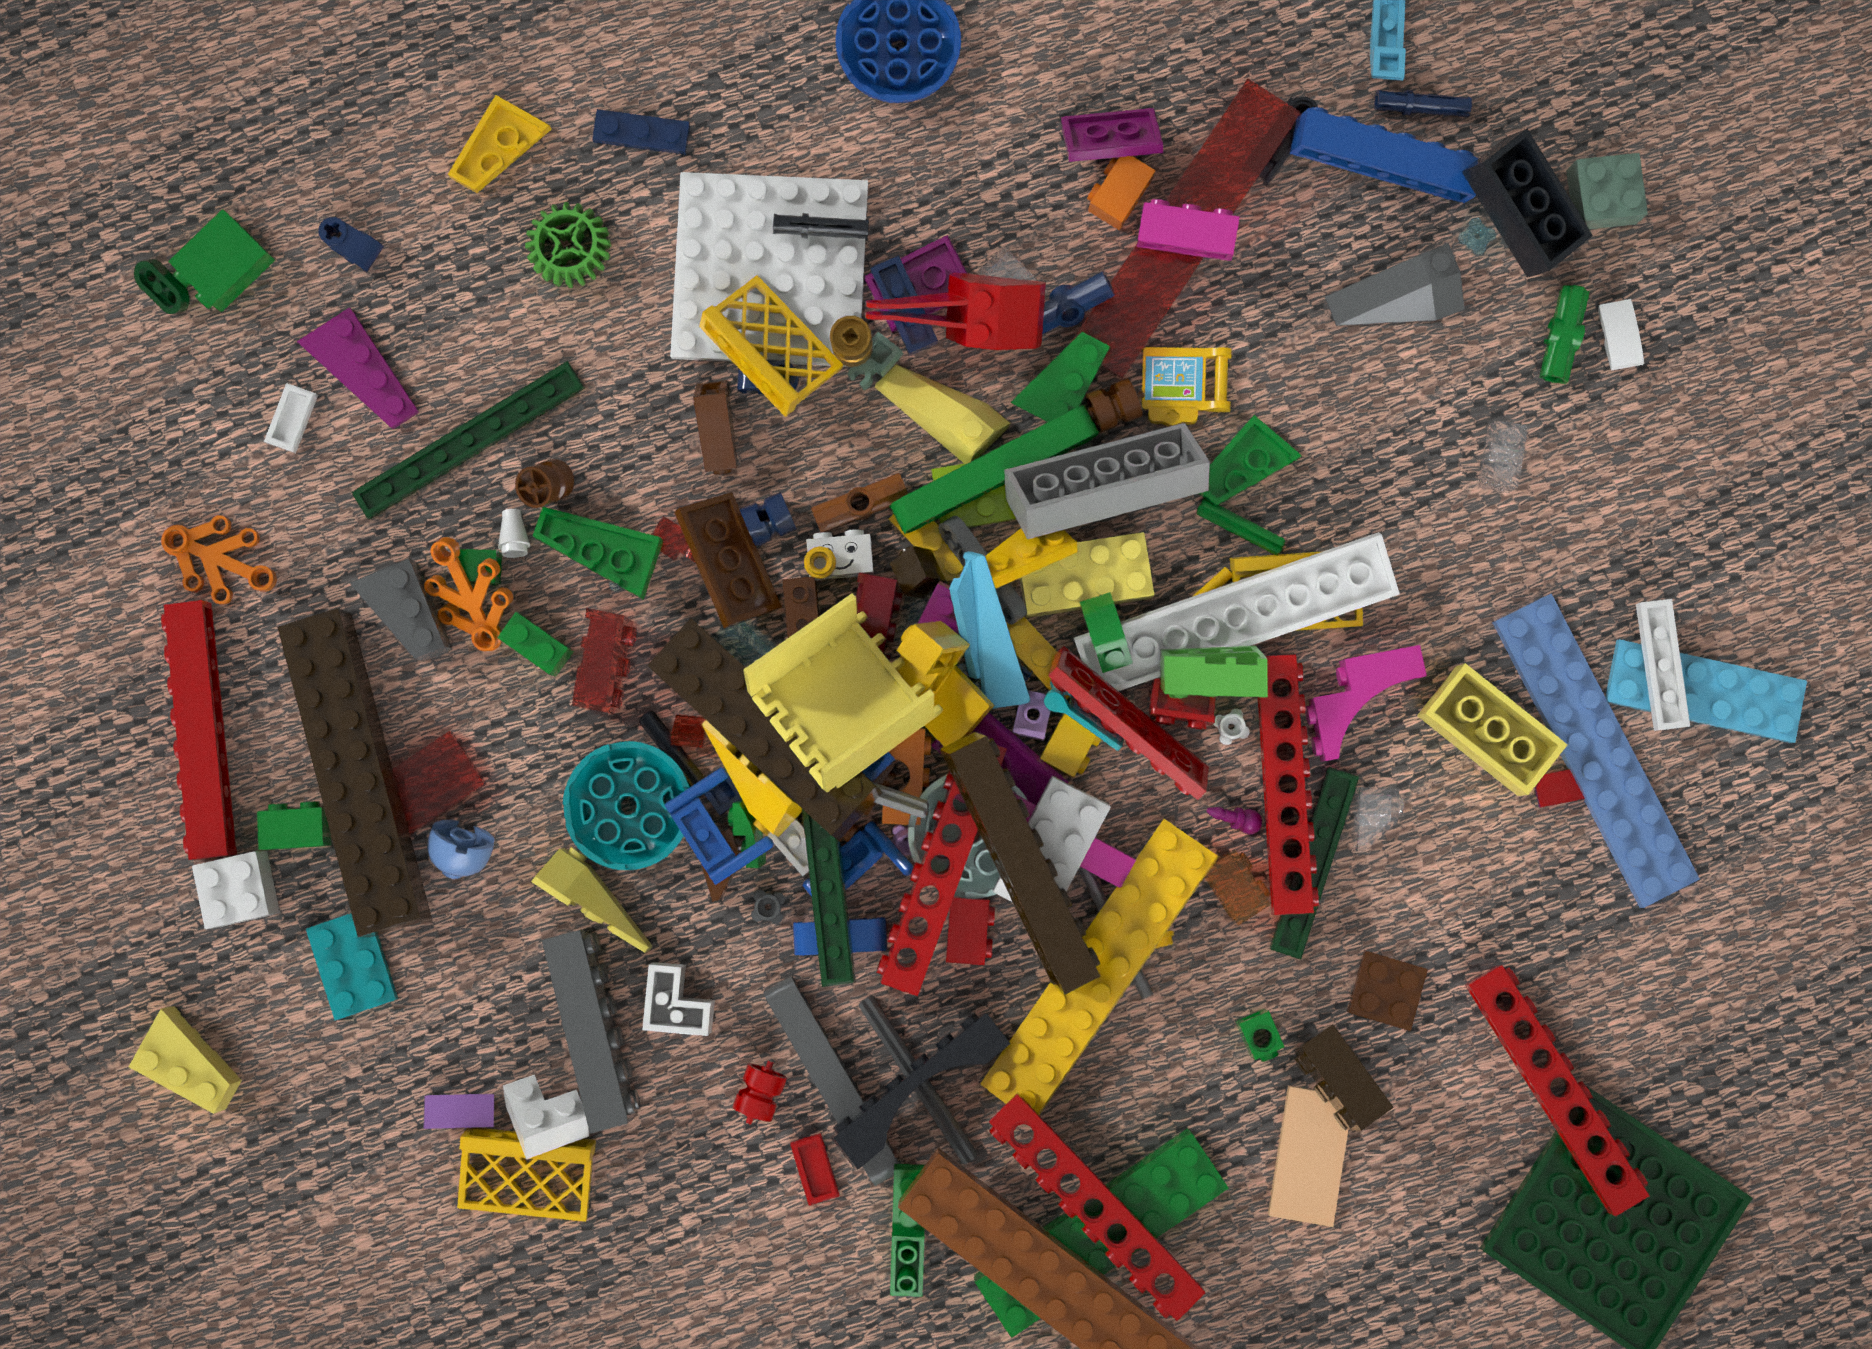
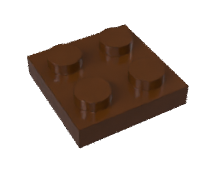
M1364 950L1347 1012L1411 1031L1428 969Z

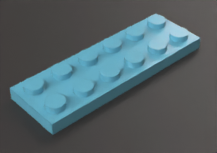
M1620 639L1616 640L1605 698L1611 704L1651 712L1642 645ZM1680 653L1690 721L1788 743L1796 742L1807 685L1806 680Z

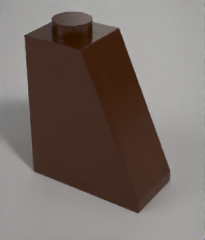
M728 380L696 384L693 401L705 472L713 471L714 475L728 474L732 472L733 468H737L738 463Z

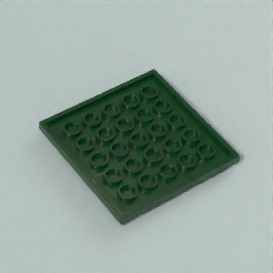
M1587 1087L1593 1097L1589 1100L1595 1111L1601 1110L1608 1119L1611 1127L1607 1130L1614 1140L1619 1139L1626 1147L1630 1155L1626 1159L1632 1169L1638 1168L1647 1180L1648 1186L1644 1188L1650 1196L1617 1216L1608 1213L1555 1130L1479 1249L1624 1348L1657 1349L1753 1198ZM1579 1106L1570 1110L1569 1120L1573 1125L1579 1124L1583 1120L1584 1113ZM1598 1135L1592 1136L1588 1140L1587 1147L1590 1153H1597L1602 1147V1141ZM1611 1165L1606 1171V1178L1609 1182H1615L1620 1177V1169L1617 1165Z

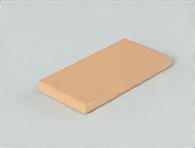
M1288 1085L1268 1215L1333 1227L1349 1129L1344 1130L1333 1115L1337 1112L1331 1102L1327 1101L1325 1103L1315 1090Z

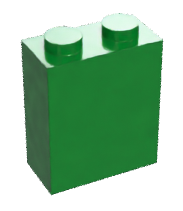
M222 209L168 262L176 269L173 275L186 288L192 285L198 291L195 297L208 310L213 306L220 312H223L275 259L231 215Z

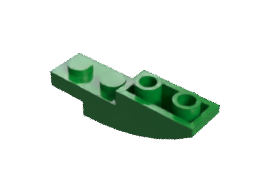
M894 1164L890 1296L923 1297L925 1228L898 1208V1202L925 1165Z

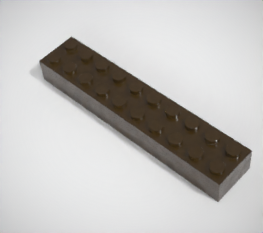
M336 608L278 626L357 937H374L432 919L352 614Z

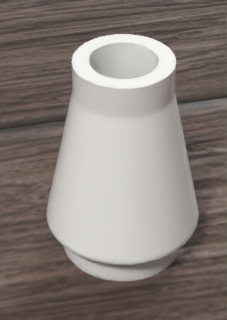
M503 510L498 548L502 551V556L523 557L528 554L527 548L530 547V543L522 520L521 510Z

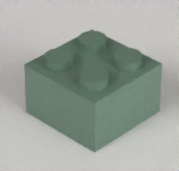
M1640 153L1577 159L1566 170L1570 199L1589 229L1636 225L1648 215Z

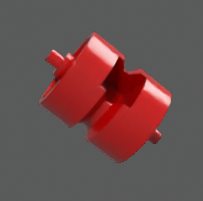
M768 1060L766 1066L748 1063L743 1081L747 1087L739 1090L732 1108L747 1116L746 1123L752 1124L753 1119L771 1122L775 1114L777 1104L773 1101V1097L779 1096L783 1092L787 1076L776 1072L772 1068L774 1064L772 1061Z

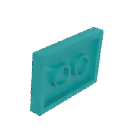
M351 913L306 928L335 1021L398 999L379 936L357 937Z

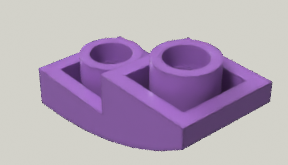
M494 1094L424 1096L423 1129L494 1127Z

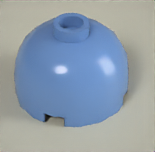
M457 820L434 822L427 843L430 861L442 871L444 876L451 879H459L463 876H470L480 872L486 866L494 848V837L488 831L474 826L475 833L457 827L459 823Z

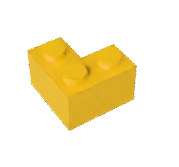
M942 621L911 625L902 634V643L896 650L901 654L900 657L905 662V665L897 672L910 688L919 682L924 685L925 689L918 696L923 695L930 689L935 696L970 644Z

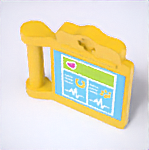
M1225 347L1144 348L1142 391L1144 397L1142 398V408L1148 410L1149 421L1153 424H1164L1168 427L1182 423L1193 425L1197 422L1198 411L1230 412L1231 402L1227 401L1228 360L1232 358V349ZM1206 359H1215L1214 401H1205Z

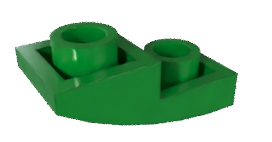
M743 800L732 803L733 808L729 809L728 823L730 827H733V836H746V840H743L741 845V852L763 839V834L753 824L756 818L749 813ZM766 852L748 863L746 868H760L767 864Z

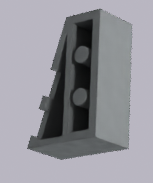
M408 558L350 582V585L414 659L424 662L453 650L444 626L438 618V612L433 599L424 589L425 580L417 562Z

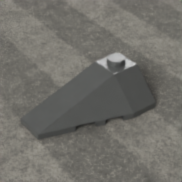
M1449 243L1412 257L1324 297L1336 326L1416 321L1431 322L1465 310L1461 272Z

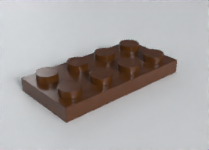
M733 492L679 507L674 512L724 629L770 614L782 608L744 522Z

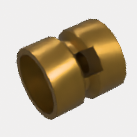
M844 316L832 325L830 343L836 358L848 367H858L864 364L871 357L873 351L872 335L868 324L857 316Z

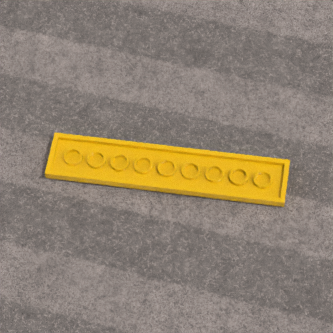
M1163 819L1136 858L1122 887L1115 888L1086 930V936L1082 937L1087 947L1093 948L1100 961V965L1096 967L1100 977L1066 995L1050 982L1009 1041L1011 1044L1002 1051L980 1085L1005 1104L1018 1092L1040 1115L1219 856L1166 819Z

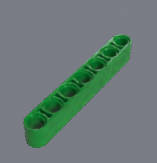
M1084 405L1079 406L899 498L890 504V508L903 533L909 534L1005 485L1004 470L1063 455L1099 435V432Z

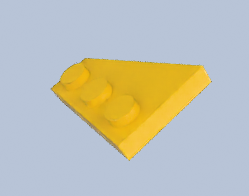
M495 95L450 169L448 176L478 193L552 129L545 122Z
M1020 528L985 557L996 589L1078 552L1077 541L1065 530L1027 539L1022 528Z

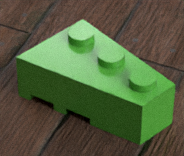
M1257 646L1160 649L1161 689L1164 694H1169L1171 698H1186L1189 695H1202L1204 697H1268L1267 658Z

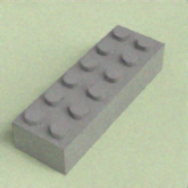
M1182 423L1004 470L1006 500L1026 538L1031 539L1206 492L1209 488L1210 461L1186 424Z

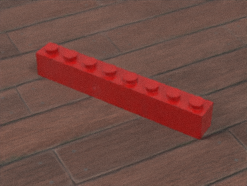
M197 600L163 605L164 613L161 615V625L167 636V645L164 647L165 660L170 667L167 687L170 695L173 697L174 707L170 711L172 725L176 727L177 740L174 741L173 749L176 758L179 759L180 771L177 773V785L179 790L182 791L183 803L180 805V817L185 822L186 835L183 837V848L185 853L188 854L189 860L237 855L212 603Z

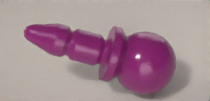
M1209 807L1206 810L1213 818L1231 823L1232 829H1239L1244 834H1255L1262 827L1261 815L1252 809L1243 810L1237 807L1232 811L1222 807Z

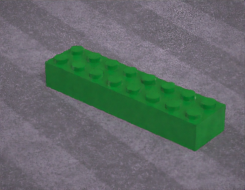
M1188 1128L1105 1184L1155 1238H1158L1229 1189ZM1095 1198L1087 1200L1084 1204V1211L1090 1216H1097L1103 1210L1102 1202ZM1064 1212L1043 1227L1103 1275L1116 1267L1105 1255L1109 1249L1100 1240L1095 1244L1083 1232L1082 1228L1085 1224L1077 1215L1071 1219ZM1119 1223L1112 1224L1108 1228L1107 1235L1114 1241L1122 1240L1126 1235V1228ZM1142 1248L1136 1249V1250L1132 1253V1255L1135 1254L1137 1251H1139V1250L1142 1249ZM979 1271L974 1274L975 1284L1011 1338L1040 1319V1317Z

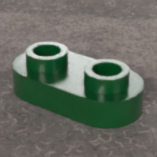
M149 259L136 264L134 278L137 285L164 312L175 314L183 312L188 308L190 303L188 290L160 261Z

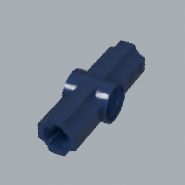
M1104 271L1074 287L1066 284L1052 290L1049 300L1044 303L1042 334L1059 325L1073 327L1079 324L1085 316V311L1115 296L1113 287Z

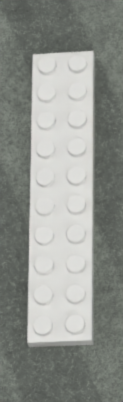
M1378 532L1121 621L1120 623L1133 664L1102 673L1090 633L1075 637L1074 640L1081 661L1117 691H1121L1160 677V649L1251 646L1400 595L1382 534Z

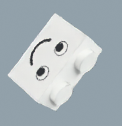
M864 530L845 531V536L832 537L831 532L813 534V539H806L807 552L814 547L822 546L831 550L836 558L834 572L827 578L816 580L858 577L859 572L874 575L870 534H864ZM817 558L814 566L822 569L826 566V560L824 558Z

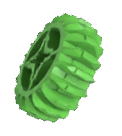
M564 202L563 210H559L556 204H552L551 210L553 213L548 215L546 211L541 210L540 214L543 220L540 222L539 220L532 219V224L536 230H528L526 233L528 238L532 240L525 243V248L531 251L527 258L530 263H535L533 269L537 274L543 272L542 278L546 282L553 278L555 286L560 287L565 279L567 287L572 288L574 279L577 278L579 284L584 286L585 279L583 276L588 274L592 280H595L596 275L593 269L597 268L600 271L605 269V266L599 259L609 260L610 258L609 253L605 251V249L611 247L610 240L606 239L609 231L607 227H602L604 222L600 216L594 218L595 213L591 208L583 212L582 205L577 203L572 210L570 204ZM564 223H572L565 230L555 228ZM586 228L592 234L590 252H587L581 245ZM547 237L555 244L551 253L553 257L550 261L545 258L544 244ZM559 240L562 242L568 240L569 243L572 240L577 250L573 247L568 249L567 246L565 250ZM571 259L582 261L574 266L560 267L561 265L565 266Z

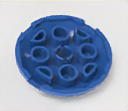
M853 0L843 10L836 30V51L843 72L861 92L883 102L908 103L931 95L949 79L960 55L961 32L959 23L953 9L944 0ZM894 41H903L906 43V46L897 51V49L891 46Z

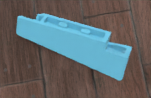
M965 552L963 558L966 564L960 578L953 579L949 590L959 635L970 644L964 653L968 675L974 679H981V691L995 705L992 709L1026 704L1030 702L1029 693L986 557L979 553Z

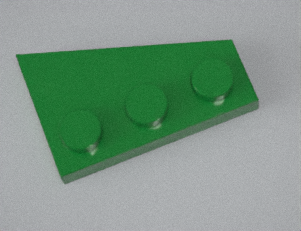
M1081 332L1010 403L1046 422L1079 407L1110 346Z

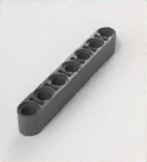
M790 975L763 992L764 996L837 1123L846 1116L853 1119L861 1112L859 1108L863 1103L860 1097L861 1092L852 1077L847 1075L843 1061L836 1049H832L827 1040L829 1038L819 1020L816 1021L810 1004L803 992H799L795 985L796 980ZM887 1137L884 1149L863 1165L864 1170L875 1186L894 1176V1164H902L892 1152L894 1149Z

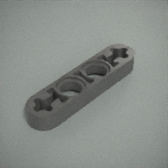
M952 516L939 525L941 537L963 567L966 564L963 558L965 552L970 551L983 554L984 556L987 555V552L958 516ZM1010 583L996 588L1005 621L1008 624L1012 625L1026 616V606Z

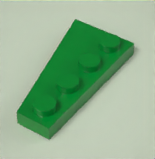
M542 507L533 533V537L536 540L642 600L645 598L663 544V540L658 536L547 507Z

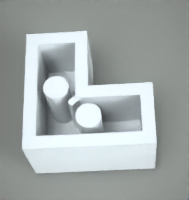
M653 962L648 967L642 1030L708 1036L712 1033L715 1000L683 997L686 965Z
M535 1075L503 1085L506 1108L526 1159L589 1137L583 1105L577 1090L544 1100Z

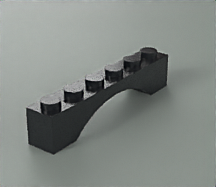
M975 1012L960 1023L963 1029L956 1035L946 1034L935 1044L938 1049L929 1057L925 1053L919 1056L910 1064V1067L913 1069L904 1077L900 1074L896 1075L884 1085L887 1091L879 1098L872 1095L859 1106L861 1112L853 1119L846 1116L833 1127L836 1133L830 1138L854 1169H860L884 1149L887 1133L896 1112L904 1100L921 1083L933 1075L952 1067L987 1064L1011 1044L987 1013H982L979 1016Z

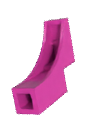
M1420 645L1339 661L1340 667L1336 668V677L1339 686H1344L1345 692L1308 699L1309 706H1305L1307 723L1309 725L1313 724L1316 736L1311 738L1312 750L1315 756H1320L1321 762L1339 759L1342 740L1350 722L1362 706L1372 697L1392 685L1427 676Z

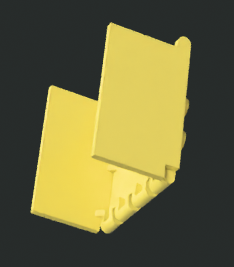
M853 593L743 670L747 691L751 695L752 700L766 717L776 711L778 712L770 719V723L785 742L795 736L798 737L789 747L805 767H808L815 761L817 762L809 772L826 792H829L835 786L840 788L943 711L939 704L934 706V693L931 689L918 697L917 695L925 689L924 685L919 682L910 688L897 672L905 665L901 657L890 663L877 646L884 642L885 637L879 633L870 638L860 624L868 616L864 611L857 614L856 597Z

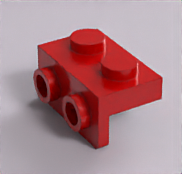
M1155 678L1152 682L1148 716L1155 717V723L1174 725L1176 720L1188 722V728L1206 730L1207 725H1213L1216 720V716H1214L1216 697L1189 695L1186 698H1171L1169 694H1164L1161 689L1160 678Z

